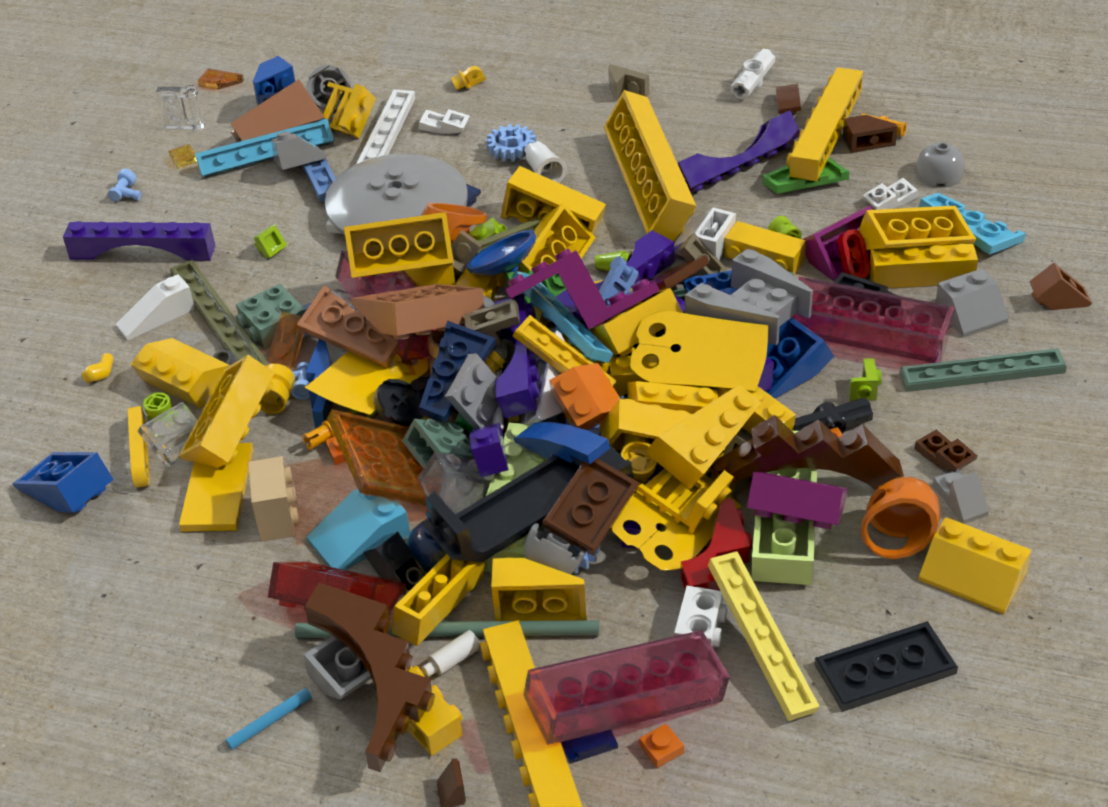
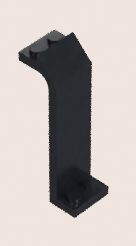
M598 429L592 432L601 436V432ZM610 445V449L598 459L633 479L631 462L628 459L625 460ZM554 455L457 514L434 492L425 497L428 510L425 512L427 519L420 523L452 560L482 563L528 535L534 524H539V527L542 526L543 520L583 461L577 458L574 462L570 463Z

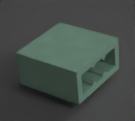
M281 284L270 287L236 304L238 312L236 321L243 329L245 328L248 331L251 340L254 343L258 342L264 350L288 339L287 326L297 324L305 313V309Z
M414 419L402 440L428 475L471 480L478 468L471 450L470 440L463 433L462 427L454 422L442 423L433 419Z

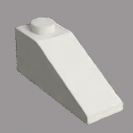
M178 274L155 284L116 323L117 329L129 341L195 310L190 287Z

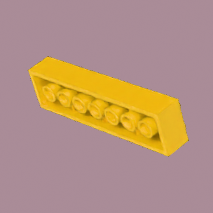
M623 90L603 128L646 233L653 230L675 242L678 235L683 232L684 225L689 217L694 214L696 204L648 97Z

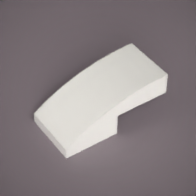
M448 109L446 115L426 110L419 122L418 129L440 134L463 132L470 116Z

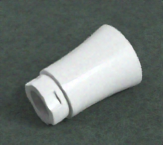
M536 141L526 146L524 150L526 153L525 158L535 173L557 183H560L565 178L567 173L565 161L556 156L546 145Z

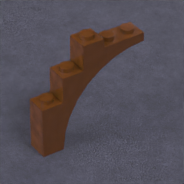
M776 415L752 428L751 440L718 458L711 465L714 481L725 470L734 477L730 485L742 479L752 477L753 472H771L798 468L830 470L849 475L868 484L874 490L892 479L904 477L900 460L863 424L838 438L819 419L794 433Z
M319 582L305 605L308 624L331 634L348 646L363 663L373 680L377 693L378 709L375 728L366 749V758L369 769L381 772L385 762L392 760L396 750L395 742L399 734L403 735L406 732L410 719L420 722L424 712L431 710L435 699V694L432 693L431 679L408 672L413 660V656L410 655L409 642L388 635L391 619L388 617L386 604Z

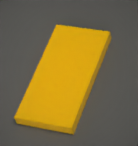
M238 443L236 447L238 453L235 459L230 464L227 463L219 468L193 463L179 522L181 532L237 531L249 475L248 462L252 460L254 451L252 443Z

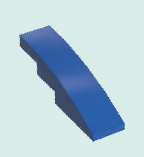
M321 339L317 342L305 372L309 382H312L331 366L326 342ZM309 390L316 429L321 426L322 422L327 419L330 420L333 402Z
M551 422L533 423L514 438L515 443L547 459L556 455L570 463L578 458L591 464L610 449L607 438L581 428Z

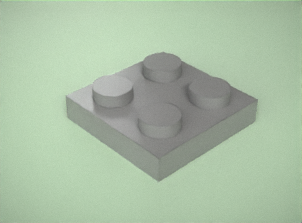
M477 353L468 354L445 395L446 399L473 429L487 426L499 405L496 398V380L498 378Z

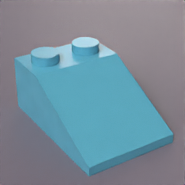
M375 479L352 491L307 536V540L333 573L337 575L367 559L363 551L383 536L399 532L403 539L408 537L410 529L407 512L378 479Z

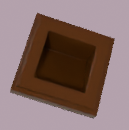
M457 758L451 760L437 781L441 807H455L465 805L466 802L459 760L457 761Z

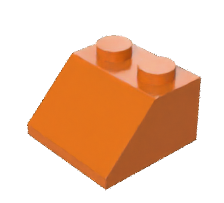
M598 363L572 367L549 380L550 392L571 426L587 431L600 425L620 399Z

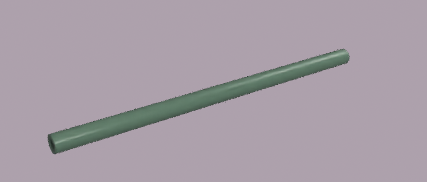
M599 620L519 621L524 636H599ZM513 621L440 622L427 637H459L468 630L472 631L476 637H484L483 629ZM391 622L388 635L398 637L397 635L392 633L393 622ZM308 623L295 624V638H329L332 636Z

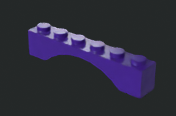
M787 111L763 123L751 145L741 154L718 158L697 153L679 161L677 164L692 194L704 188L702 183L706 181L711 185L721 180V174L725 172L730 176L740 171V165L744 163L746 167H749L759 162L758 157L764 155V158H768L778 153L776 148L780 146L783 150L793 146L794 140L799 137L800 130L791 111Z
M76 221L69 222L63 235L70 260H93L100 254L113 248L139 245L168 251L186 261H210L216 246L211 224L199 222Z
M653 230L635 242L633 254L626 263L628 267L632 266L638 271V277L634 284L642 279L650 280L675 262L674 242ZM604 280L595 284L598 290H600ZM567 290L557 295L556 298L585 325Z
M525 294L513 297L518 304L520 324L501 330L503 338L516 345L510 364L496 380V398L505 418L537 410L536 398H540L539 388L536 381H539V374L535 366L538 365L537 354L513 337L514 332L529 315L536 318L533 303L527 302ZM507 298L504 300L494 302V305L513 298Z

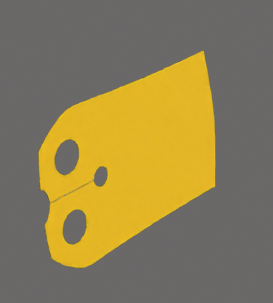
M661 311L641 320L636 333L639 345L632 351L630 368L638 376L652 383L730 389L740 384L746 390L756 391L766 361L768 325L723 320L674 311ZM655 323H662L666 327V332L661 337H653L649 333L650 326ZM673 344H679L681 349L678 352H673L670 347ZM645 355H656L659 358V364L652 369L645 368L642 365V359Z
M400 348L389 366L385 368L347 351L304 388L336 404L370 415L376 410L373 403V394L380 384L387 379H399L410 384L413 380L427 372L428 359L414 350ZM413 357L417 359L418 363L408 366L403 364L401 359Z
M663 469L645 486L652 490L668 471ZM703 474V476L700 478L710 486L714 483V481L705 474ZM674 477L658 495L666 500L682 482ZM695 485L691 489L687 488L672 505L680 510L699 488ZM636 491L616 520L612 531L625 544L637 547L643 553L644 559L660 570L681 569V561L695 558L713 537L714 515L717 520L721 504H718V508L709 520L705 519L697 530L691 534L688 531L689 526L681 521L677 524L673 521L675 518L667 511L663 514L659 511V505L653 501L650 504L645 501L646 496ZM732 498L736 509L740 508L741 505ZM626 520H633L640 525L641 532L637 535H631L624 530L623 523ZM656 524H663L666 527V531H658ZM658 545L667 546L671 549L673 557L670 560H662L656 555L655 548Z

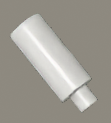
M468 630L428 656L429 662L423 665L421 669L426 677H430L434 673L442 675L480 650V642L475 634Z

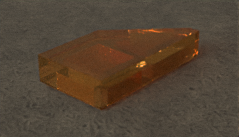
M209 68L198 79L200 87L217 90L244 82L243 74Z

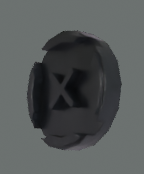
M387 379L380 384L373 394V403L376 411L385 421L393 426L409 428L414 419H422L424 416L420 414L419 409L422 395L418 391L415 393L411 389L412 385L399 379Z

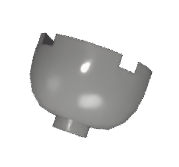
M323 65L316 68L309 76L307 92L320 109L325 110L334 90L327 86L328 82L351 88L348 75L339 67ZM345 92L341 93L334 110L338 109Z
M946 142L934 143L927 146L919 154L916 176L922 183L932 187H937V183L945 184V187H951L963 179L964 158L960 150Z
M534 524L524 543L525 558L567 574L573 573L581 564L586 552L582 549L578 551L574 544L547 528L540 530L538 529L539 524Z

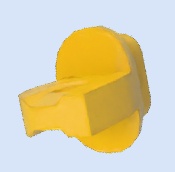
M471 66L464 72L459 70V74L451 78L456 90L463 87L469 89L471 86L486 80L484 73L478 66Z

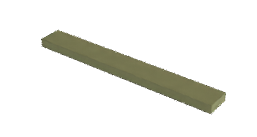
M193 260L170 268L172 277L178 274L190 287L195 309L225 350L234 353L237 361L249 355L263 365H269L268 361L236 321L234 315Z

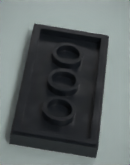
M928 621L816 657L814 662L815 667L842 712L955 675L958 670V666Z

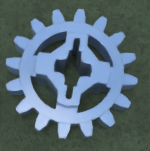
M508 124L506 128L499 126V130L493 129L492 134L487 135V150L489 155H494V159L502 157L504 162L507 159H511L514 162L515 158L523 160V156L526 155L524 151L529 143L536 142V135H534L533 130L528 131L527 126L521 128L520 124H517L515 127Z

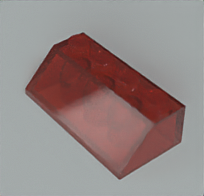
M308 561L273 562L268 598L279 600L278 605L284 607H296L297 604L304 606V611H306L305 605L320 582L386 604L389 615L404 592L406 583Z

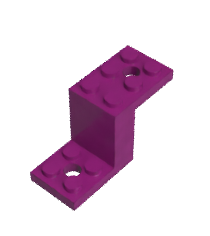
M569 248L555 255V262L547 265L544 261L531 268L533 274L524 278L521 274L508 281L510 287L506 288L509 297L513 298L549 277L558 274L588 329L660 291L655 281L648 282L647 279H642L631 286L633 291L627 294L621 291L608 298L610 303L606 305L577 250L571 252Z

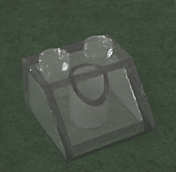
M434 452L418 477L426 495L429 496L436 492L455 514L487 495L491 482L484 477L481 478L475 459L468 460L453 454L446 455Z

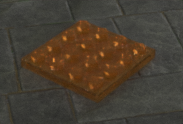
M332 409L327 419L360 493L367 496L384 497L392 501L408 502L417 506H427L425 497L436 492L453 512L458 510L461 502L449 478L428 475L402 442L409 427Z

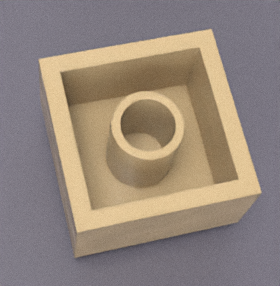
M283 456L249 461L251 503L261 542L296 536L295 524H299L300 521L298 509L293 507V504L298 503L295 486H289V484H293L291 467H285Z

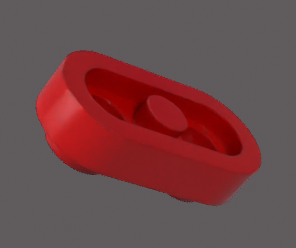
M854 229L841 233L837 244L844 273L860 278L867 277L870 273V262L862 234Z

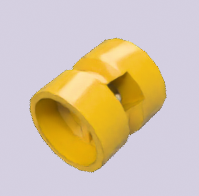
M272 363L266 365V367L275 372L270 381L273 385L267 395L261 398L259 404L261 405L260 410L262 412L277 414L281 413L286 407L289 393L295 382V376L286 366Z
M633 441L624 446L621 456L631 462L633 479L639 482L640 486L641 483L644 485L656 470L657 461L646 453L647 449L651 446L644 441Z

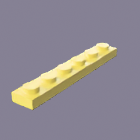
M738 552L710 558L708 567L787 720L791 721L816 713L820 706Z

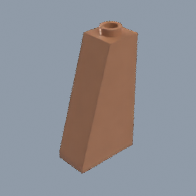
M298 79L230 123L233 127V130L230 132L235 140L240 142L320 121L325 118Z

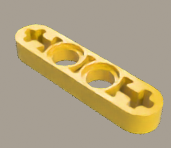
M141 405L128 408L130 466L135 488L150 486L145 414Z

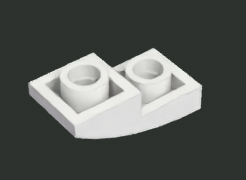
M904 178L889 187L882 183L863 195V199L876 210L893 209L919 197L918 190Z

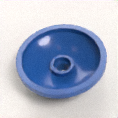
M524 230L509 235L477 253L470 259L466 267L470 273L475 275L493 276L501 273L505 274L506 272H515L519 268L517 265L529 255L537 236L533 230Z

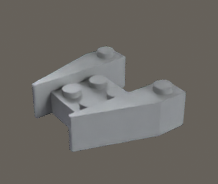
M746 249L732 260L731 286L738 289L734 293L729 295L709 285L700 283L685 294L686 314L768 325V343L777 345L779 342V327L792 316L799 314L808 319L811 317L813 290L769 257Z

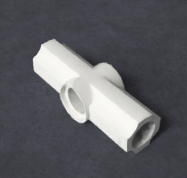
M763 48L760 52H757L753 59L745 61L742 73L731 85V93L737 99L743 100L754 89L761 87L763 77L775 63V55L770 50Z

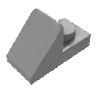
M958 470L957 472L952 471L934 477V488L963 524L989 515V509L977 473L964 476Z

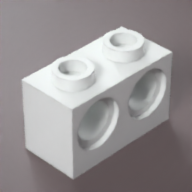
M693 586L686 587L674 632L675 652L706 658L712 657L714 646H720L722 628H719L720 622L725 623L728 605L723 604V594L721 591Z

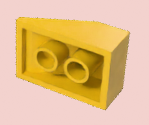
M525 558L493 559L491 588L495 621L587 620L584 579Z

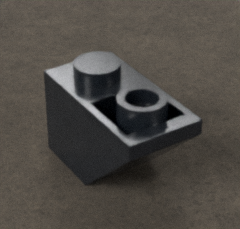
M399 532L383 536L363 551V554L378 576L404 596L426 575V572Z

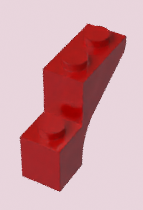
M732 498L726 499L721 503L712 541L707 550L695 558L681 561L680 579L684 591H686L687 586L721 591L708 567L710 558L738 552L743 563L748 562L749 552L753 549V541L750 533H745L743 513L740 508L736 509Z

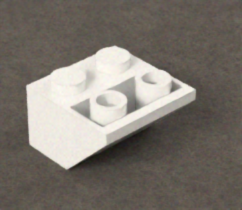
M711 208L691 220L674 243L675 254L682 256L678 250L687 237L695 233L720 260L724 254V238L736 223V213Z

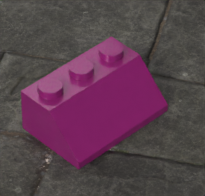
M871 205L802 239L806 240L805 255L808 262L832 281L836 280L840 273L844 272L837 244L838 237L841 233L851 229L858 231L866 210H873ZM867 250V254H868V258H869V262H870L871 250Z
M753 472L747 508L755 509L754 515L772 518V513L784 515V521L801 524L803 518L813 520V526L831 529L832 524H840L849 488L765 472Z

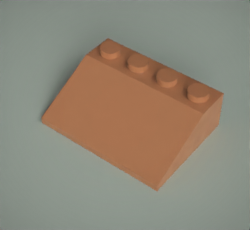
M432 284L351 298V304L382 334L393 335V339L410 338V333L416 332V335L432 334V329L437 328L438 331H445L447 321L466 327L464 314L483 309L484 297L483 288Z

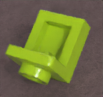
M491 218L470 231V236L480 241L503 232L507 228L505 225L499 224L494 218Z
M874 358L863 359L862 377L850 379V401L867 398L868 401L877 400L878 385L882 384L881 369H876Z

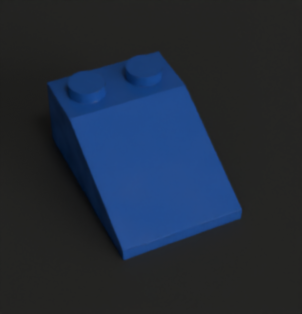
M793 317L779 327L778 344L768 343L766 357L774 362L772 388L765 392L773 398L779 397L816 376L834 357L832 351L822 338Z
M52 452L12 484L19 491L58 512L76 513L86 506L85 502L90 498L103 493L106 490V485L114 479L98 452Z

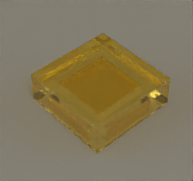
M190 144L168 151L170 159L177 169L197 162L195 152Z

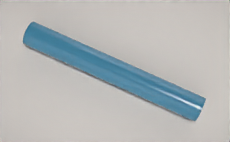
M302 689L225 739L227 746L230 750L235 749L310 700L312 696L308 689Z

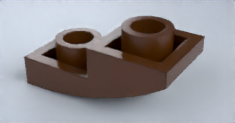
M798 83L776 87L779 114L791 111L792 115H796L797 111H801Z
M937 429L917 440L914 447L916 451L931 462L954 472L977 460L978 457L958 438L951 442Z

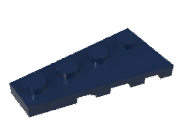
M447 321L445 334L441 338L439 352L432 366V374L427 381L419 406L420 414L443 423L447 421L454 410V406L446 399L445 395L468 354L477 353L485 362L496 345L494 337Z

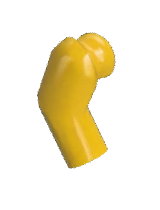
M109 353L102 354L99 363L86 367V370L82 372V379L87 383L108 378L114 357Z

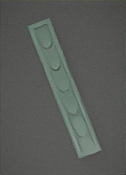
M1056 348L900 367V376L906 392L1063 374L1066 373L1067 365L1059 349Z

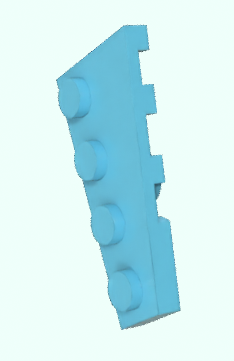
M935 193L920 200L919 207L956 206L976 238L973 244L984 253L990 255L1024 242L1026 233L1020 230L1014 233L1007 229V224L999 220L996 224L984 219L986 214L979 211H967L964 209V204L943 194Z

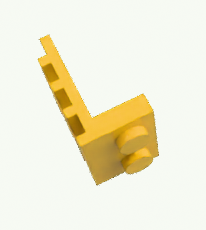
M328 82L327 86L334 90L323 113L324 118L328 119V122L330 121L341 93L345 92L329 126L335 132L339 131L359 139L376 101V97L359 84H355L354 89Z
M724 470L711 486L699 479L694 484L699 488L698 491L680 510L672 504L688 488L683 483L666 500L658 495L674 478L669 471L652 490L641 483L637 491L646 496L645 501L650 504L653 501L659 505L660 512L664 514L667 511L675 517L674 522L678 524L681 521L689 526L688 531L693 534L705 519L709 520L718 508V504H721L722 501L729 497L732 490L728 487L734 477Z

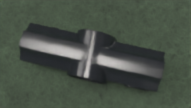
M867 398L838 406L831 402H824L816 407L813 413L795 418L793 431H800L819 419L829 430L838 427L843 434L848 427L873 420L871 404Z

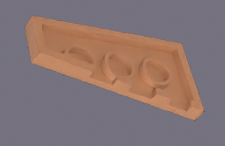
M325 285L296 324L302 332L385 368L389 366L400 349L398 341L388 334H382L363 314L348 306L345 300L334 295Z

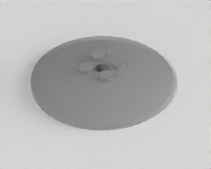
M390 154L365 160L340 174L330 185L326 193L325 209L330 223L336 230L345 235L344 227L421 216L428 203H448L466 206L468 191L466 182L460 172L442 160L420 154Z

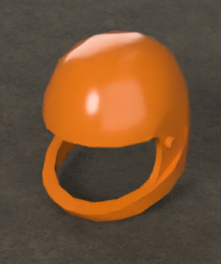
M428 203L421 214L422 216L446 212L451 244L461 230L467 232L470 226L487 222V215L483 211L448 203Z
M912 476L897 477L880 485L869 499L866 508L867 513L861 522V537L871 552L883 558L899 559L918 553L926 548L937 531L941 518L938 496L925 481ZM871 522L878 531L888 536L908 537L906 545L897 550L883 549L876 546L869 538L868 523Z

